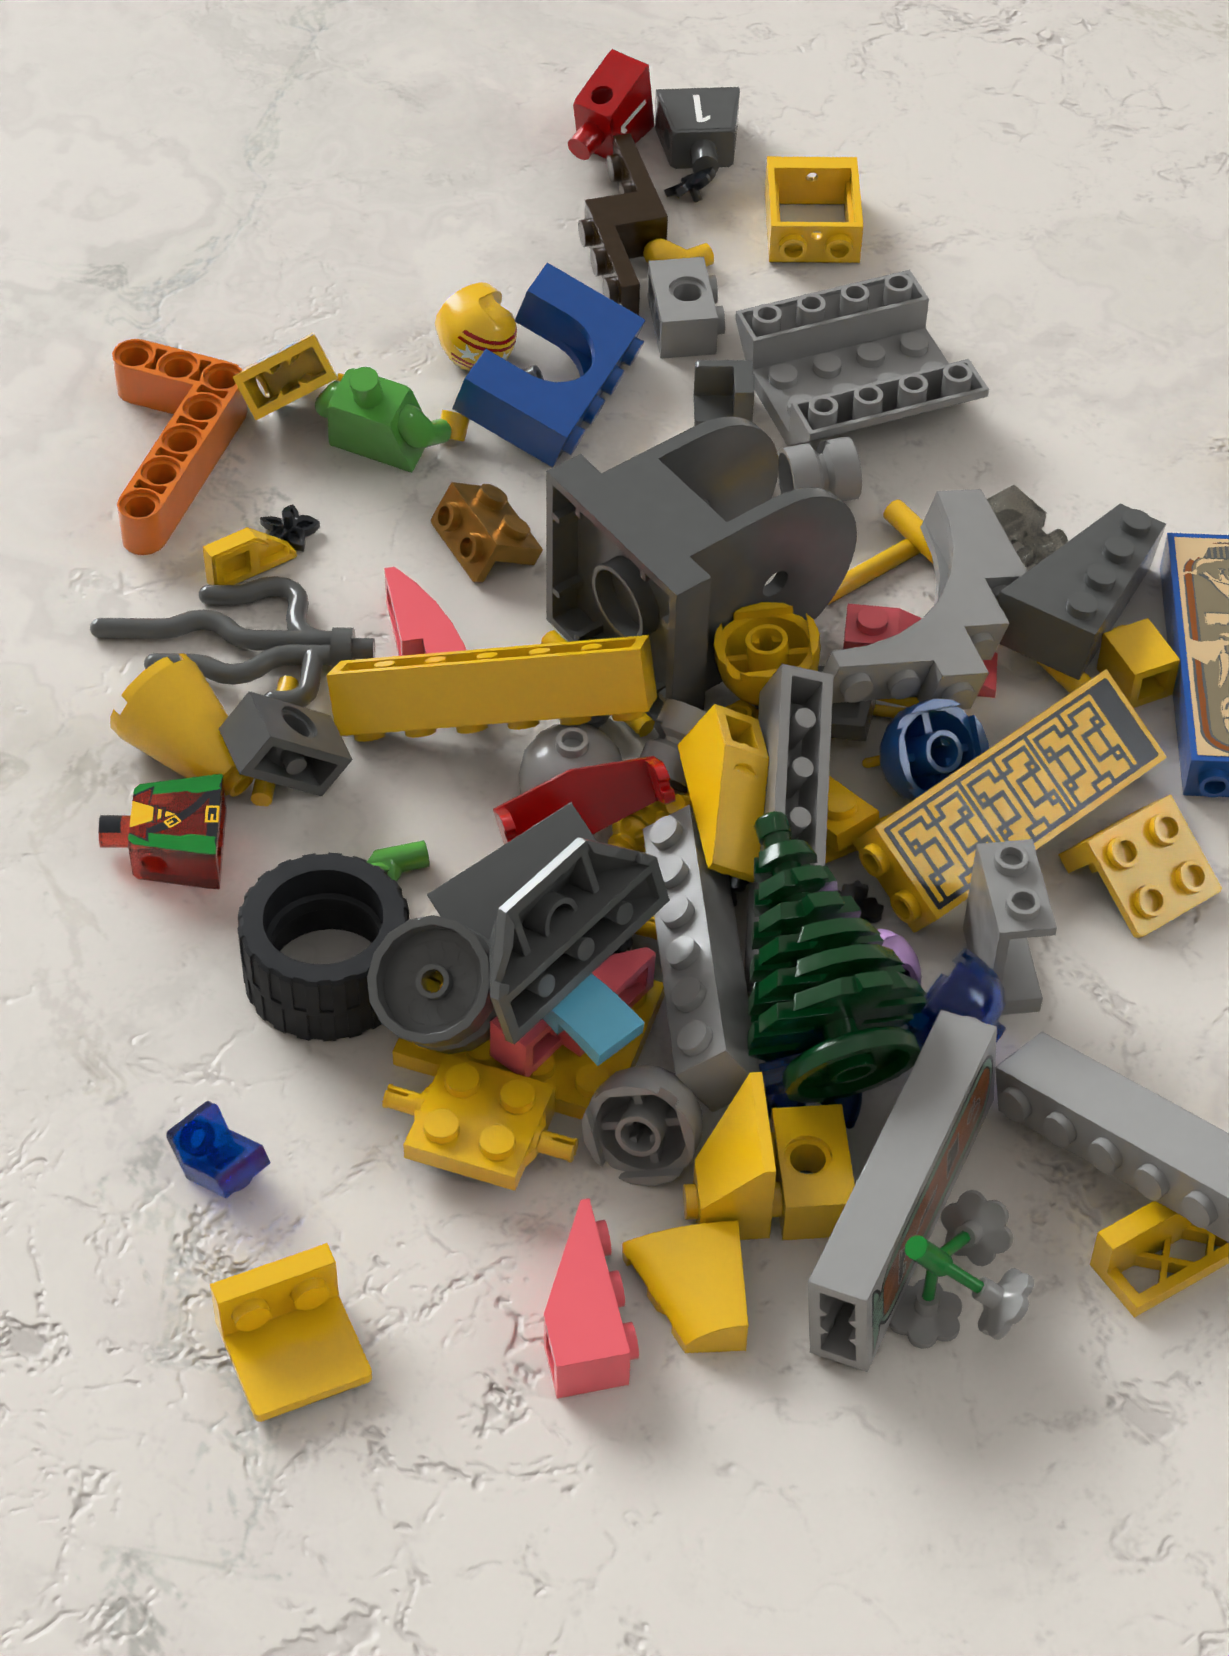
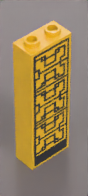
M1105 669L862 834L852 843L859 852V858L865 870L877 878L890 897L894 913L900 920L907 923L913 933L935 922L968 899L977 844L1033 839L1035 850H1037L1166 759L1167 756L1108 670Z

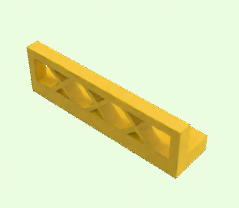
M1152 1201L1097 1233L1090 1266L1135 1318L1229 1264V1243L1204 1228L1196 1227L1187 1218L1159 1202ZM1180 1239L1205 1243V1256L1195 1262L1169 1257L1171 1244ZM1214 1246L1220 1247L1214 1251ZM1160 1250H1162V1254H1161V1255L1155 1254V1253L1159 1252ZM1132 1266L1159 1270L1158 1283L1138 1293L1123 1276L1122 1272ZM1167 1272L1174 1273L1173 1275L1167 1277Z

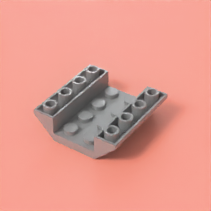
M910 270L736 311L735 319L745 360H753L754 390L787 446L988 397L989 388L971 361L965 359L948 363L927 331L926 321L929 298Z

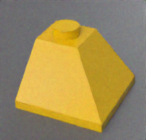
M762 1072L749 1073L695 1158L693 1183L683 1184L685 1220L696 1219V1224L738 1220L740 1240L770 1238L776 1166Z

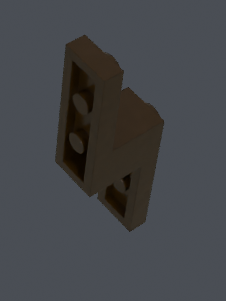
M631 133L613 136V155L607 156L608 176L612 183L617 182L619 194L585 200V219L579 220L578 231L582 246L590 248L591 266L594 275L601 276L603 279L604 296L639 316L640 283L629 259L644 257V247L650 241L660 238L667 240L668 216Z

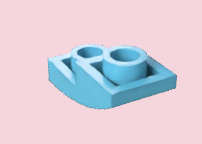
M592 973L543 1018L557 1035L565 1030L597 1066L642 1034L645 1023L631 1007Z

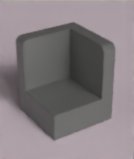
M697 360L695 362L693 392L694 426L721 417H740L751 422L753 421V360Z

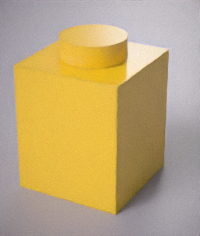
M1149 618L1128 625L1117 626L1111 631L1103 633L1097 670L1101 673L1107 669L1132 707L1136 708L1173 695L1180 659Z

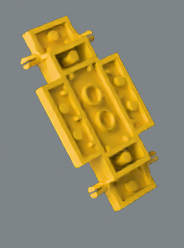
M654 916L634 934L657 940ZM654 980L653 987L631 1008L645 1022L643 1033L599 1066L586 1053L579 1057L562 1045L529 1077L513 1073L490 1056V1040L472 1051L445 1054L422 1048L399 1037L392 1051L393 1065L434 1077L433 1082L422 1093L400 1088L393 1084H389L387 1090H385L382 1101L383 1108H390L414 1116L413 1125L403 1144L404 1158L514 1191L519 1184L525 1167L539 1153L572 1163L577 1152L579 1140L547 1131L555 1112L582 1120L598 1087L616 1071L636 1066L665 997L663 982Z

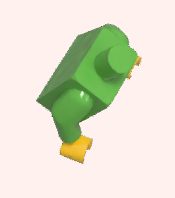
M371 367L351 368L345 374L338 373V379L330 383L318 395L315 401L317 413L324 418H328V440L331 446L411 473L425 448L445 443L449 439L465 441L470 420L460 413L442 409L440 419L430 421L422 412L413 391L409 387L379 377L378 373Z

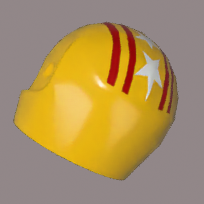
M479 282L471 284L457 291L448 298L436 315L435 329L442 349L455 365L464 370L470 371L485 349L507 360L515 347L517 325L514 316L509 310L501 306V292L488 283Z

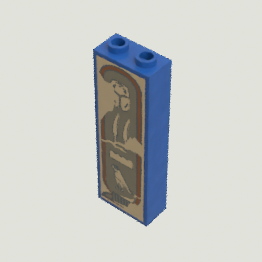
M1167 533L1160 565L1167 643L1180 659L1173 690V703L1183 795L1211 798L1229 797V535Z

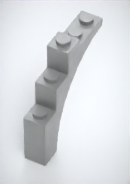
M981 489L937 491L920 527L933 560L936 578L934 606L921 620L898 635L867 646L831 651L822 672L834 675L832 703H855L867 700L917 697L919 702L933 698L952 699L961 704L957 705V707L963 710L971 709L989 674L982 660L992 659L1010 624L997 601L999 592L1027 572Z

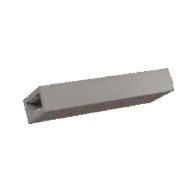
M943 1010L940 1011L808 1280L810 1353L868 1372L918 1264L906 1255V1242L915 1235L923 1236L929 1240L994 1101L997 1026L983 1023L974 1017L960 1016Z

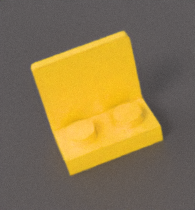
M1171 794L1137 809L1058 854L1068 873L1087 865L1092 874L1098 871L1132 935L1137 939L1148 935L1222 890L1221 884Z
M328 1243L210 1284L217 1328L256 1421H265L369 1383L372 1380V1369L339 1296L336 1261Z

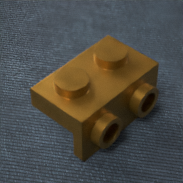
M451 482L431 518V524L473 582L483 583L496 561L535 565L543 549L531 534L529 525L517 515L508 503L507 495L501 489L491 484H482L480 486Z

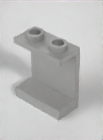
M1033 839L977 844L963 931L984 1015L986 1017L1040 1012L1043 997L1027 938L1056 935L1057 927Z

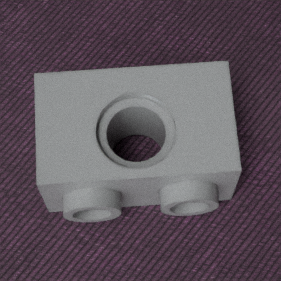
M704 257L648 261L647 298L660 358L716 354L717 335L725 334V314L723 306H715V303L718 302L717 279L715 275L708 276Z

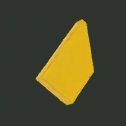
M249 527L203 546L206 580L209 585H235L297 557L296 551L288 541Z

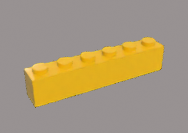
M649 635L340 661L326 675L334 723L341 736L354 735L355 741L359 742L378 740L385 737L387 732L405 731V736L410 738L425 737L436 733L438 728L456 727L457 733L469 734L487 729L488 724L507 723L509 729L520 730L537 726L540 723L539 720L559 719L561 725L571 726L587 723L592 719L591 716L612 715V720L631 721L643 717L644 712H649L657 698Z

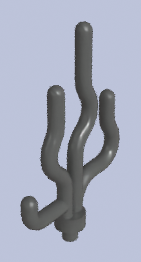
M278 576L262 577L239 585H205L199 591V599L207 605H243L267 597H283L288 600L286 615L288 630L245 629L230 617L218 611L205 609L187 611L170 618H97L90 624V631L97 638L166 639L176 638L197 630H208L219 634L228 643L238 648L262 651L252 659L236 664L224 663L208 655L186 654L198 665L205 678L222 684L249 683L280 666L302 665L298 687L287 691L273 690L264 694V696L301 707H306L316 698L323 665H331L333 669L340 661L375 658V639L356 638L354 628L333 627L332 631H326L311 627L306 619L309 605L307 592L298 582ZM149 654L144 660V667L147 669L164 657H168L173 663L181 661L179 654Z

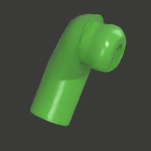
M424 840L377 849L367 861L385 870L387 875L392 880H396V882L403 872L429 867L430 865L428 850Z

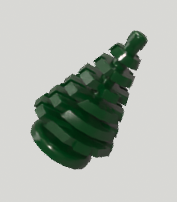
M777 811L763 814L754 824L759 843L764 846V850L759 852V857L754 858V881L760 884L759 889H754L755 917H759V921L753 923L752 950L759 949V954L753 955L750 964V983H755L748 999V1016H751V1023H753L748 1031V1056L768 1063L783 1061L784 1065L789 1064L782 1075V1082L789 1100L801 1103L826 1102L874 1089L899 1077L914 1066L921 1051L914 1033L901 1027L914 1019L912 1014H918L922 1011L928 1002L924 997L927 993L917 980L904 975L906 970L902 965L905 964L892 949L882 946L884 940L880 936L881 933L866 919L860 918L861 909L852 896H840L837 880L828 866L809 864L818 863L817 854L806 841L791 840L792 831L786 815Z

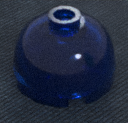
M964 948L952 960L956 966L948 976L941 973L927 991V995L924 996L928 1002L922 1011L918 1014H912L914 1019L906 1024L908 1027L905 1029L914 1033L920 1051L941 1010L960 1016L974 1017L983 1023L997 1026L996 1043L1006 1030V1027L998 1022L1006 1005L1005 989L998 975L982 959L967 948Z

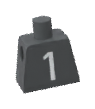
M739 87L656 89L655 130L671 167L675 169L692 168L695 174L710 167H713L716 173L719 167H730L734 164L739 115Z

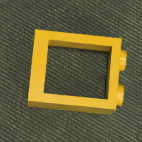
M767 156L764 193L769 262L860 263L864 226L857 157ZM809 173L817 174L815 177L807 176ZM780 204H844L845 222H781Z

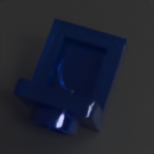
M210 1101L204 1102L166 1133V1138L186 1178L224 1198H228L234 1192L245 1188L250 1184L255 1175L271 1163L263 1145L230 1130L218 1105Z

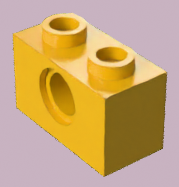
M842 1104L772 1108L770 1131L776 1166L772 1218L779 1217L782 1241L829 1238L855 1186ZM799 1171H810L813 1174H805Z

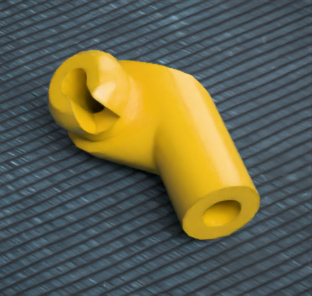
M660 238L647 243L643 251V256L647 263L654 260L704 257L706 267L714 263L713 251L707 243L684 249L668 240Z

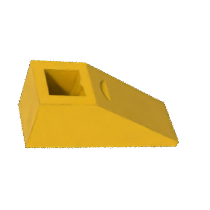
M714 704L681 740L677 747L708 869L753 883L754 858L759 857L761 847L754 824L764 814L769 756L758 719Z

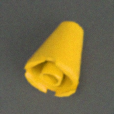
M178 653L181 661L175 663L168 657L156 661L142 671L124 690L121 696L128 703L120 715L113 709L110 716V728L122 740L185 778L223 774L221 798L228 795L232 797L240 795L251 785L254 778L239 774L219 731V727L228 718V714L198 665L185 653Z

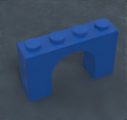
M547 262L527 290L515 322L563 350L576 365L580 377L566 382L543 380L532 376L485 349L464 378L452 409L553 468L563 452L572 455L586 431L580 427L585 421L592 425L605 403V399L600 397L602 393L605 392L612 395L625 372V370L620 368L622 363L631 366L644 344V341L637 337L645 319Z

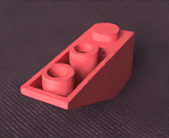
M590 1198L580 1200L544 1311V1349L557 1399L629 1385L630 1360L639 1359L638 1340L632 1322L622 1323L619 1307L625 1306V1294L621 1275L618 1270L609 1272L605 1256H610L612 1253L607 1223L605 1220L595 1221Z

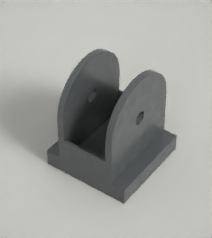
M721 417L703 422L603 473L597 470L582 454L546 471V620L569 642L649 635L657 698L649 712L645 713L654 721H656L665 699L681 701L704 711L705 691L723 682L714 655L715 633L721 623L723 630L727 624L734 620L733 613L735 611L760 602H778L793 606V614L802 616L806 621V614L815 620L829 604L842 584L855 552L857 528L854 515L850 508L835 494L825 489L811 487L792 490L772 498L779 471L778 453L775 444L761 428L744 418ZM776 573L773 580L765 585L768 579Z

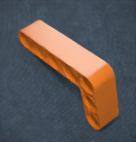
M130 339L119 343L112 352L118 396L131 404L174 414L117 502L123 546L131 553L148 555L161 550L165 546L245 420L248 408L233 379L234 375L242 371L239 365L142 339Z

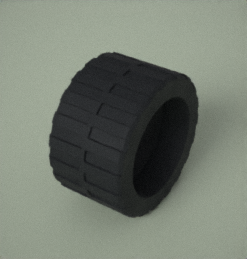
M330 852L316 855V853L302 855L301 858L286 860L278 864L273 870L266 871L258 878V882L246 892L244 903L239 907L237 917L243 979L247 997L250 1003L256 1007V1013L264 1021H269L273 1024L275 1029L309 1041L311 1039H318L326 1042L346 1037L353 1038L362 1035L363 1032L371 1028L375 1029L380 1026L381 1022L370 1004L367 976L373 954L389 932L409 920L407 899L403 898L402 889L396 880H392L385 870L377 865L374 866L368 863L365 859ZM327 929L352 932L372 943L358 955L331 964L304 963L280 952L288 943L304 934Z

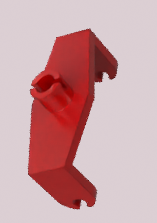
M655 756L569 769L493 808V812L505 845L570 802L591 833L595 834L658 800L666 805L675 802L676 798L674 789L669 784L670 776L664 763Z

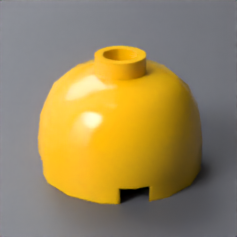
M760 602L735 611L732 622L727 624L723 630L722 623L717 628L713 645L715 661L724 685L742 701L759 706L760 691L781 664L818 671L821 643L820 633L814 619L806 614V621L802 616L793 614V606L778 602Z

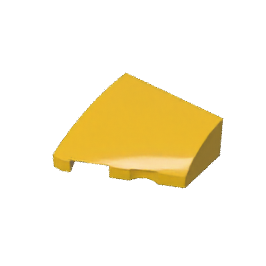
M738 1220L681 1226L646 1234L622 1243L624 1263L626 1266L633 1265L647 1286L648 1299L656 1311L666 1315L671 1322V1333L684 1353L746 1351L748 1315Z

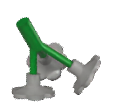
M966 1191L959 1197L957 1203L949 1204L941 1213V1222L948 1231L945 1238L946 1244L939 1248L923 1236L915 1235L909 1238L905 1245V1253L910 1259L926 1269L925 1279L919 1280L914 1286H907L889 1324L893 1332L907 1335L910 1343L921 1349L932 1347L937 1340L948 1342L957 1337L960 1330L958 1317L962 1311V1302L956 1294L943 1291V1288L938 1283V1277L946 1275L972 1290V1297L983 1304L984 1310L978 1320V1329L984 1334L1000 1340L1006 1336L1012 1324L1022 1320L1029 1307L1027 1297L1034 1287L1032 1276L1022 1273L1016 1268H1011L1004 1274L999 1283H995L987 1277L980 1279L974 1277L953 1264L951 1257L953 1254L967 1256L973 1264L985 1266L995 1259L996 1254L1007 1251L1013 1243V1234L1006 1226L1009 1213L1004 1204L997 1200L987 1201L979 1191Z

